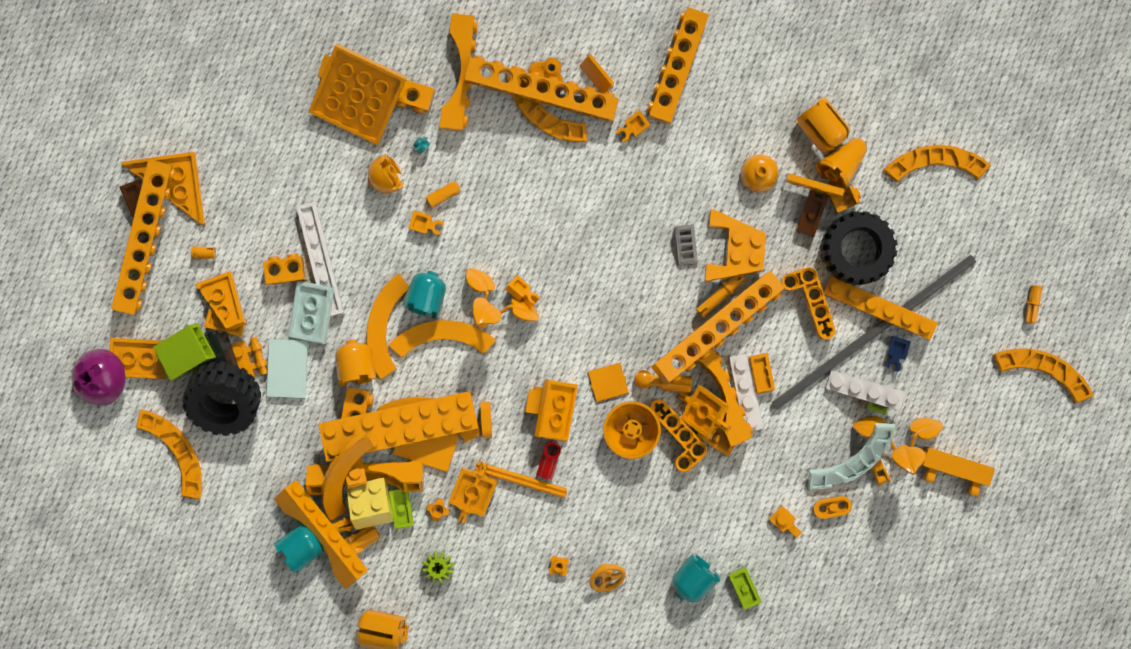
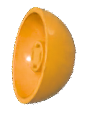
M628 401L615 406L608 413L604 422L603 433L607 445L614 453L624 458L636 459L646 456L657 446L661 435V426L656 413L649 406L636 401Z

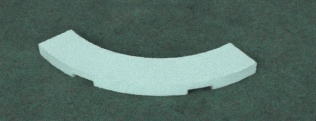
M875 423L868 442L855 456L834 467L809 470L808 490L831 488L833 485L843 482L848 483L866 473L881 459V455L889 447L894 436L895 424Z

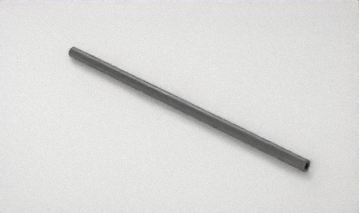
M969 255L901 307L913 310L976 263L975 258ZM883 320L771 402L776 410L781 408L892 324Z

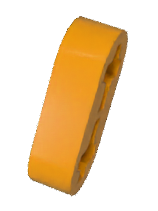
M490 401L480 402L482 437L492 438Z

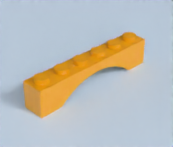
M451 14L450 35L459 50L461 73L454 94L441 108L440 130L463 132L464 127H468V116H465L466 108H470V97H467L468 90L472 89V84L465 83L463 80L469 58L472 56V52L476 51V40H473L474 33H478V21H475V15Z
M706 336L701 337L702 343L708 345V338ZM712 347L709 350L711 354L703 360L697 359L695 363L702 366L714 378L720 389L723 401L730 406L724 416V422L730 425L731 429L727 433L721 429L728 448L751 439L753 430L749 423L746 424L743 417L745 416V411L742 405H738L736 401L738 396L734 387L731 388L729 385L730 377L728 372L722 369L720 364L722 363L721 356ZM687 348L688 355L693 357V349Z
M393 461L390 463L372 462L363 464L366 480L384 478L386 483L398 487L403 492H424L423 462ZM307 465L306 489L308 495H322V484L329 465Z
M297 480L285 487L274 498V501L286 515L303 523L318 538L329 557L333 575L345 590L369 571Z

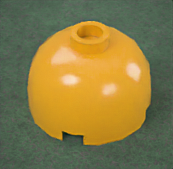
M384 154L376 158L369 165L367 180L372 188L374 187L381 193L390 194L403 188L404 182L400 181L397 173L401 174V171L392 157L387 158L388 154Z
M762 154L753 155L748 158L742 165L740 172L741 181L744 186L750 191L758 193L766 192L773 188L779 176L778 166L775 161L769 156Z

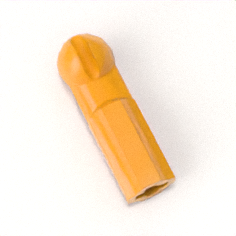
M640 370L635 374L634 382L642 389L658 386L664 391L690 394L692 376L681 375V378L674 384L669 382L665 385L659 376L652 375L646 370Z

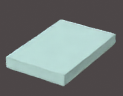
M297 281L289 338L326 344L334 287Z
M269 339L268 397L306 398L309 341Z

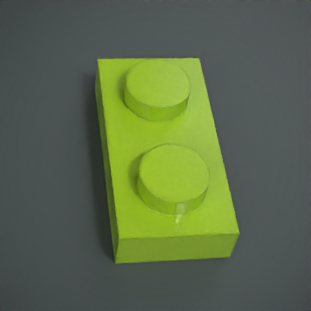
M401 489L389 490L395 529L414 526L409 492H403Z
M746 566L728 574L744 610L762 602Z

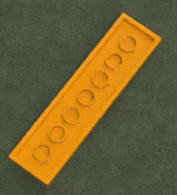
M470 391L318 424L326 462L333 461L336 455L339 456L345 449L344 446L363 431L374 446L366 452L371 453L479 429Z

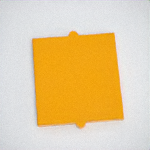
M621 363L588 371L592 384L590 387L594 391L596 402L629 393Z

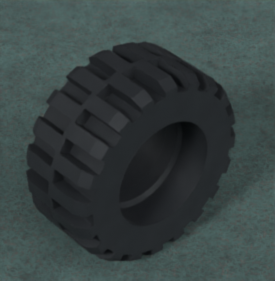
M854 211L833 221L826 229L825 235H823V244L821 246V252H823V257L821 258L823 263H826L828 272H831L834 275L833 277L838 280L840 279L844 283L854 285L869 284L885 276L889 272L888 270L893 267L895 263L894 257H897L898 252L896 250V245H898L897 239L894 240L893 236L895 232L888 227L889 223L886 220H881L879 215L870 214L868 211ZM852 231H865L875 242V257L865 266L851 265L842 254V241Z
M222 361L218 364L217 362H211L209 365L204 364L199 369H196L188 381L182 399L183 409L187 412L186 416L188 419L193 420L192 423L196 427H201L202 431L212 432L213 435L222 434L223 436H229L231 433L235 435L240 433V431L248 429L256 417L261 402V391L258 382H255V378L252 374L249 375L246 369L243 367L240 369L236 364L232 363L230 365ZM209 394L225 395L231 398L235 404L217 402Z

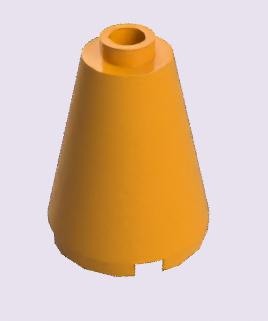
M860 138L851 139L817 163L816 170L822 179L826 177L830 180L827 184L846 189L867 152V144Z

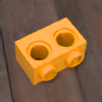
M289 254L285 259L273 256L268 257V261H263L266 285L307 280L304 257H299L298 254ZM296 262L299 269L297 272L292 273L290 265ZM274 265H278L280 271L277 275L273 276L271 268Z
M347 387L341 419L351 417L354 412L360 415L368 413V409L372 407L374 396L371 395L372 391ZM358 393L364 396L362 404H358L355 401V396Z

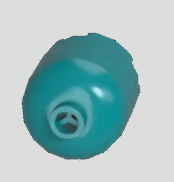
M428 270L427 273H418L412 278L401 306L404 308L409 306V311L425 316L426 313L432 314L431 318L437 319L446 293V284L442 279L438 278L439 274Z
M305 525L298 526L274 543L277 552L280 553L282 551L286 556L284 562L294 573L301 571L323 551V545Z
M692 553L672 577V585L676 590L674 594L681 601L685 599L692 603L698 602L721 580V577L717 572L713 574L708 569L710 564L703 558Z

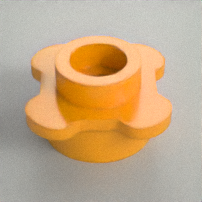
M439 498L435 503L427 505V511L430 512L434 521H439L440 517L449 514V509L445 507L443 499Z
M552 556L550 558L551 567L549 568V573L551 575L560 574L561 576H566V568L569 564L568 558Z

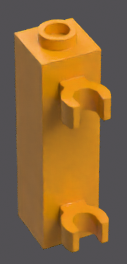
M925 446L923 451L926 454V458L922 466L928 468L923 480L933 483L936 471L938 470L970 480L971 484L967 494L978 497L981 484L990 487L995 468Z

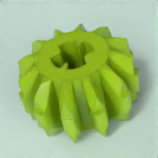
M434 551V558L428 554L427 559L429 561H423L422 564L428 567L423 568L422 572H429L425 578L428 579L432 576V583H435L436 578H438L439 583L442 584L443 577L447 581L450 579L447 573H454V570L449 567H453L455 564L454 562L448 563L451 559L450 555L446 559L443 558L445 555L444 551L441 552L440 557H438V552ZM436 563H440L439 566L441 564L443 565V568H441L440 572H437V569L434 570L433 568L435 567Z

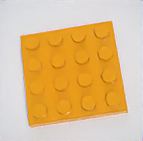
M336 44L308 113L378 145L408 77Z

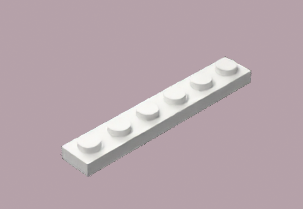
M316 202L296 206L316 284L334 287L330 317L342 314L344 310Z

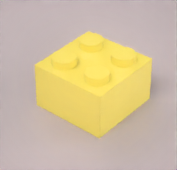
M384 478L367 481V485L350 489L346 486L350 518L356 530L394 522L389 488Z

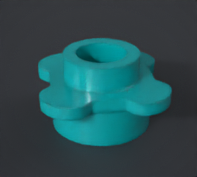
M425 136L423 138L419 137L413 143L414 148L412 151L422 154L430 145V142L427 141L428 138Z

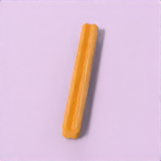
M477 462V464H476V467H475V470H476V471H477L478 468H479L480 462ZM488 465L484 473L494 478L560 498H565L567 494V488Z

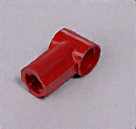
M551 440L545 444L536 473L537 476L552 480L561 454V446L557 441ZM555 445L558 448V452L554 455L547 452L548 446Z

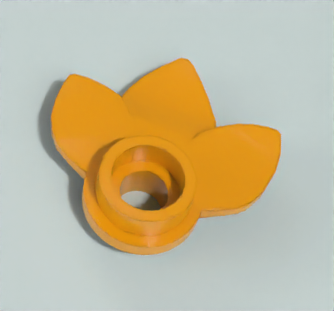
M548 58L544 62L536 61L528 70L529 73L530 71L541 73V77L548 78V76L559 78V82L564 81L560 73L562 65L556 58ZM549 64H553L555 66L554 71L549 70ZM537 84L538 91L546 89L544 84ZM556 89L555 93H558L561 89Z

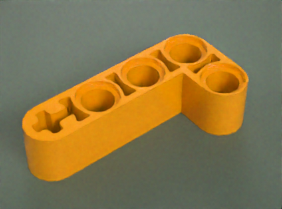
M807 267L782 276L780 282L784 287L783 290L792 291L801 288L816 335L823 340L831 339L835 335L836 330L816 270ZM805 271L812 274V279L809 282L803 279ZM787 277H791L794 281V285L791 288L785 285L784 281ZM811 289L816 290L818 293L816 300H812L809 297ZM818 307L824 311L822 318H818L815 315V310ZM827 319V322L824 323L825 328L830 329L827 335L822 334L821 331L824 330L823 324L818 325V321Z
M655 399L650 403V408L654 411L656 408L654 404L662 403V409L665 412L669 409L670 413L666 414L663 419L660 418V416H663L660 411L655 413L661 424L684 448L675 458V467L681 472H687L705 457L707 447L664 400ZM670 416H674L677 419V423L673 427H669L666 423ZM684 430L690 434L687 441H682L679 437L680 433ZM695 445L702 446L703 451L700 455L693 454L692 450ZM681 458L688 459L689 463L686 468L679 467L678 462Z

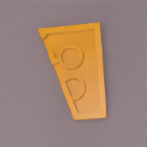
M231 271L195 284L228 331L246 325L235 279Z

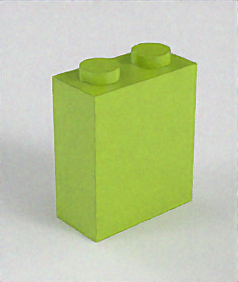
M198 323L186 326L153 347L156 357L161 361L164 372L170 381L181 379L216 358Z

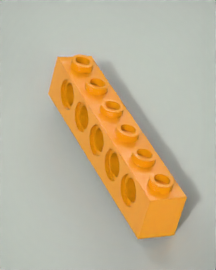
M687 7L686 12L682 11L678 21L682 23L680 30L675 29L672 38L675 41L674 47H669L666 55L669 61L667 66H662L659 75L663 78L660 84L656 83L653 92L656 95L654 102L650 101L646 111L650 113L648 118L668 125L671 124L709 14ZM686 26H692L695 32L693 34H688L685 32L684 28ZM686 44L688 51L681 52L678 49V45ZM678 61L681 63L682 68L675 70L672 67V63ZM672 79L675 81L676 86L668 88L665 81ZM666 97L669 100V105L662 106L659 103V99Z
M324 55L321 67L317 76L320 80L322 79L330 56ZM406 80L396 106L403 109L406 106L411 107L414 112L419 114L429 113L436 92L435 88ZM410 93L418 94L417 100H408Z

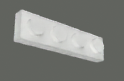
M743 354L729 357L735 391L738 396V405H742L745 411V416L743 417L746 424L749 423L753 431L763 429L749 355Z
M832 370L826 386L828 390L901 411L906 392Z

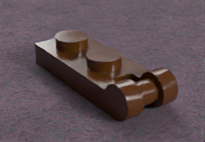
M809 190L795 230L811 237L815 236L829 195L823 193L821 198L816 197V191Z

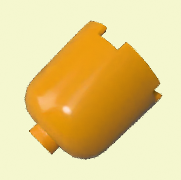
M356 339L345 341L346 345L339 347L335 353L338 385L347 386V382L354 381L355 385H360L376 380L377 377L370 347L364 343H357Z

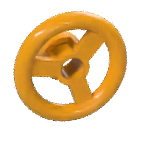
M602 564L590 576L589 585L597 592L614 590L624 582L626 571L623 567L616 564ZM599 576L601 583L597 586L595 579ZM618 579L613 584L606 586L612 580Z

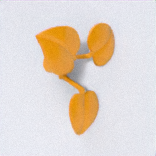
M469 268L466 270L465 277L468 285L477 292H484V298H476L472 306L474 323L478 327L486 328L488 324L499 323L502 318L501 314L508 309H512L513 315L524 321H538L540 319L534 306L529 308L523 299L518 301L515 297L511 300L512 305H508L499 311L493 304L487 301L488 291H494L495 289L492 278L477 269Z
M867 416L856 421L852 428L861 436L870 438L875 423L888 424V422L879 416ZM918 418L910 424V431L915 433L912 436L910 447L901 445L896 449L893 441H891L890 445L893 449L892 459L897 466L914 475L926 458V454L922 449L914 447L915 439L918 436L922 440H930L936 437L942 431L943 423L930 418Z

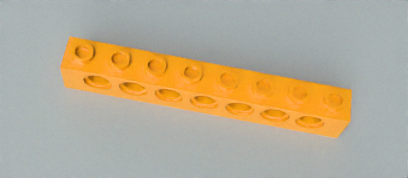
M474 55V58H469L463 80L465 83L610 123L614 120L619 98L614 97L615 94L604 91L602 94L596 92V89L593 87L585 86L584 89L578 87V84L575 82H559V78L548 76V78L541 77V73L530 71V73L523 72V69L517 66L505 67L504 63L499 61L487 62L481 56ZM481 69H489L491 76L483 77ZM502 73L507 74L509 82H502L499 75ZM519 79L527 80L528 86L526 88L520 87L518 84ZM537 84H544L546 92L540 93L537 90ZM562 89L565 93L564 98L557 97L555 90ZM574 94H580L583 97V102H575ZM593 99L600 100L601 108L593 106Z
M148 159L111 307L112 310L134 315L136 311L141 309L142 300H139L140 293H144L147 282L144 281L145 273H150L152 263L148 261L150 255L154 256L156 244H153L155 236L158 237L161 226L158 225L159 218L164 217L166 207L162 206L164 199L168 200L170 188H167L168 182L172 181L175 170L172 169L173 165ZM155 176L162 177L163 185L161 187L153 185L152 180ZM152 194L156 195L159 199L158 204L155 206L148 203V197ZM146 213L153 215L154 221L152 224H146L143 221V216ZM141 232H146L149 235L147 243H142L139 240L138 236ZM136 251L144 253L143 261L135 260L134 253ZM133 269L140 273V277L137 280H133L129 276V272ZM127 288H132L135 291L134 298H127L125 296Z
M771 270L768 271L660 358L651 368L665 385L669 382L674 384L681 378V372L684 370L690 371L696 366L694 362L697 359L703 360L711 354L709 350L713 346L718 348L725 342L724 337L728 334L731 337L738 332V326L741 323L744 325L749 323L753 319L752 314L756 311L761 313L768 307L766 305L768 301L772 300L774 302L782 296L780 292L784 289L783 285ZM759 290L765 292V298L759 295ZM745 301L751 304V310L745 307ZM730 313L736 314L737 321H733L730 318ZM716 324L722 326V333H719L716 330ZM702 336H706L708 338V345L702 343ZM687 348L693 349V357L687 354ZM673 359L680 363L679 369L673 367Z

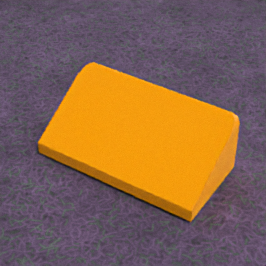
M589 54L580 64V68L602 94L604 91L608 92L614 87V82L595 58Z

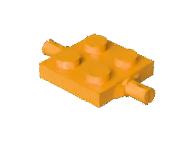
M699 385L692 396L680 393L678 398L686 403L685 411L681 416L683 421L707 439H712L718 428L722 429L725 433L730 431L731 426L723 421L730 407L727 403Z
M481 461L477 471L465 467L461 468L448 501L449 504L457 506L461 510L458 521L461 523H465L468 514H477L484 517L498 483V480L484 474L488 466L487 462L484 464V461Z

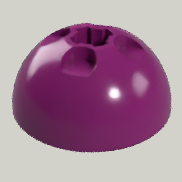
M95 349L86 352L76 361L71 374L72 386L76 394L83 401L96 406L109 405L119 398L124 389L125 370L123 364L113 352L106 349Z

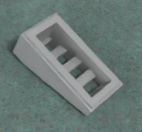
M694 224L674 227L679 265L698 263ZM690 231V235L680 236V232ZM691 239V242L681 243L680 240ZM692 246V250L681 251L683 247ZM693 254V258L682 259V255Z

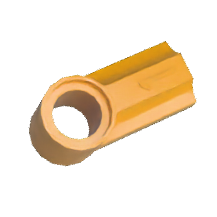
M372 526L364 528L344 540L357 555L365 547L380 539L381 536L376 527Z

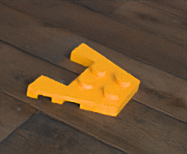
M711 209L708 228L728 230L725 266L706 264L704 282L708 283L713 280H723L729 277L762 272L764 270L766 233Z

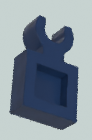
M891 336L886 355H890L891 358L885 363L886 369H889L891 363H895V371H900L901 363L899 361L900 359L906 360L911 341Z

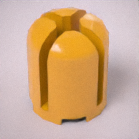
M823 97L817 101L818 104L813 105L797 118L796 123L818 150L825 153L832 151L846 140L851 130L828 99Z
M375 610L365 611L357 624V627L360 628V630H356L358 645L368 649H400L401 644L407 641L409 625H406V620L409 618Z

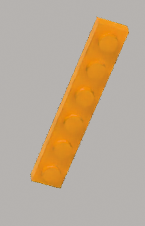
M832 276L824 291L825 296L929 341L938 325V322L851 284L844 283V281Z

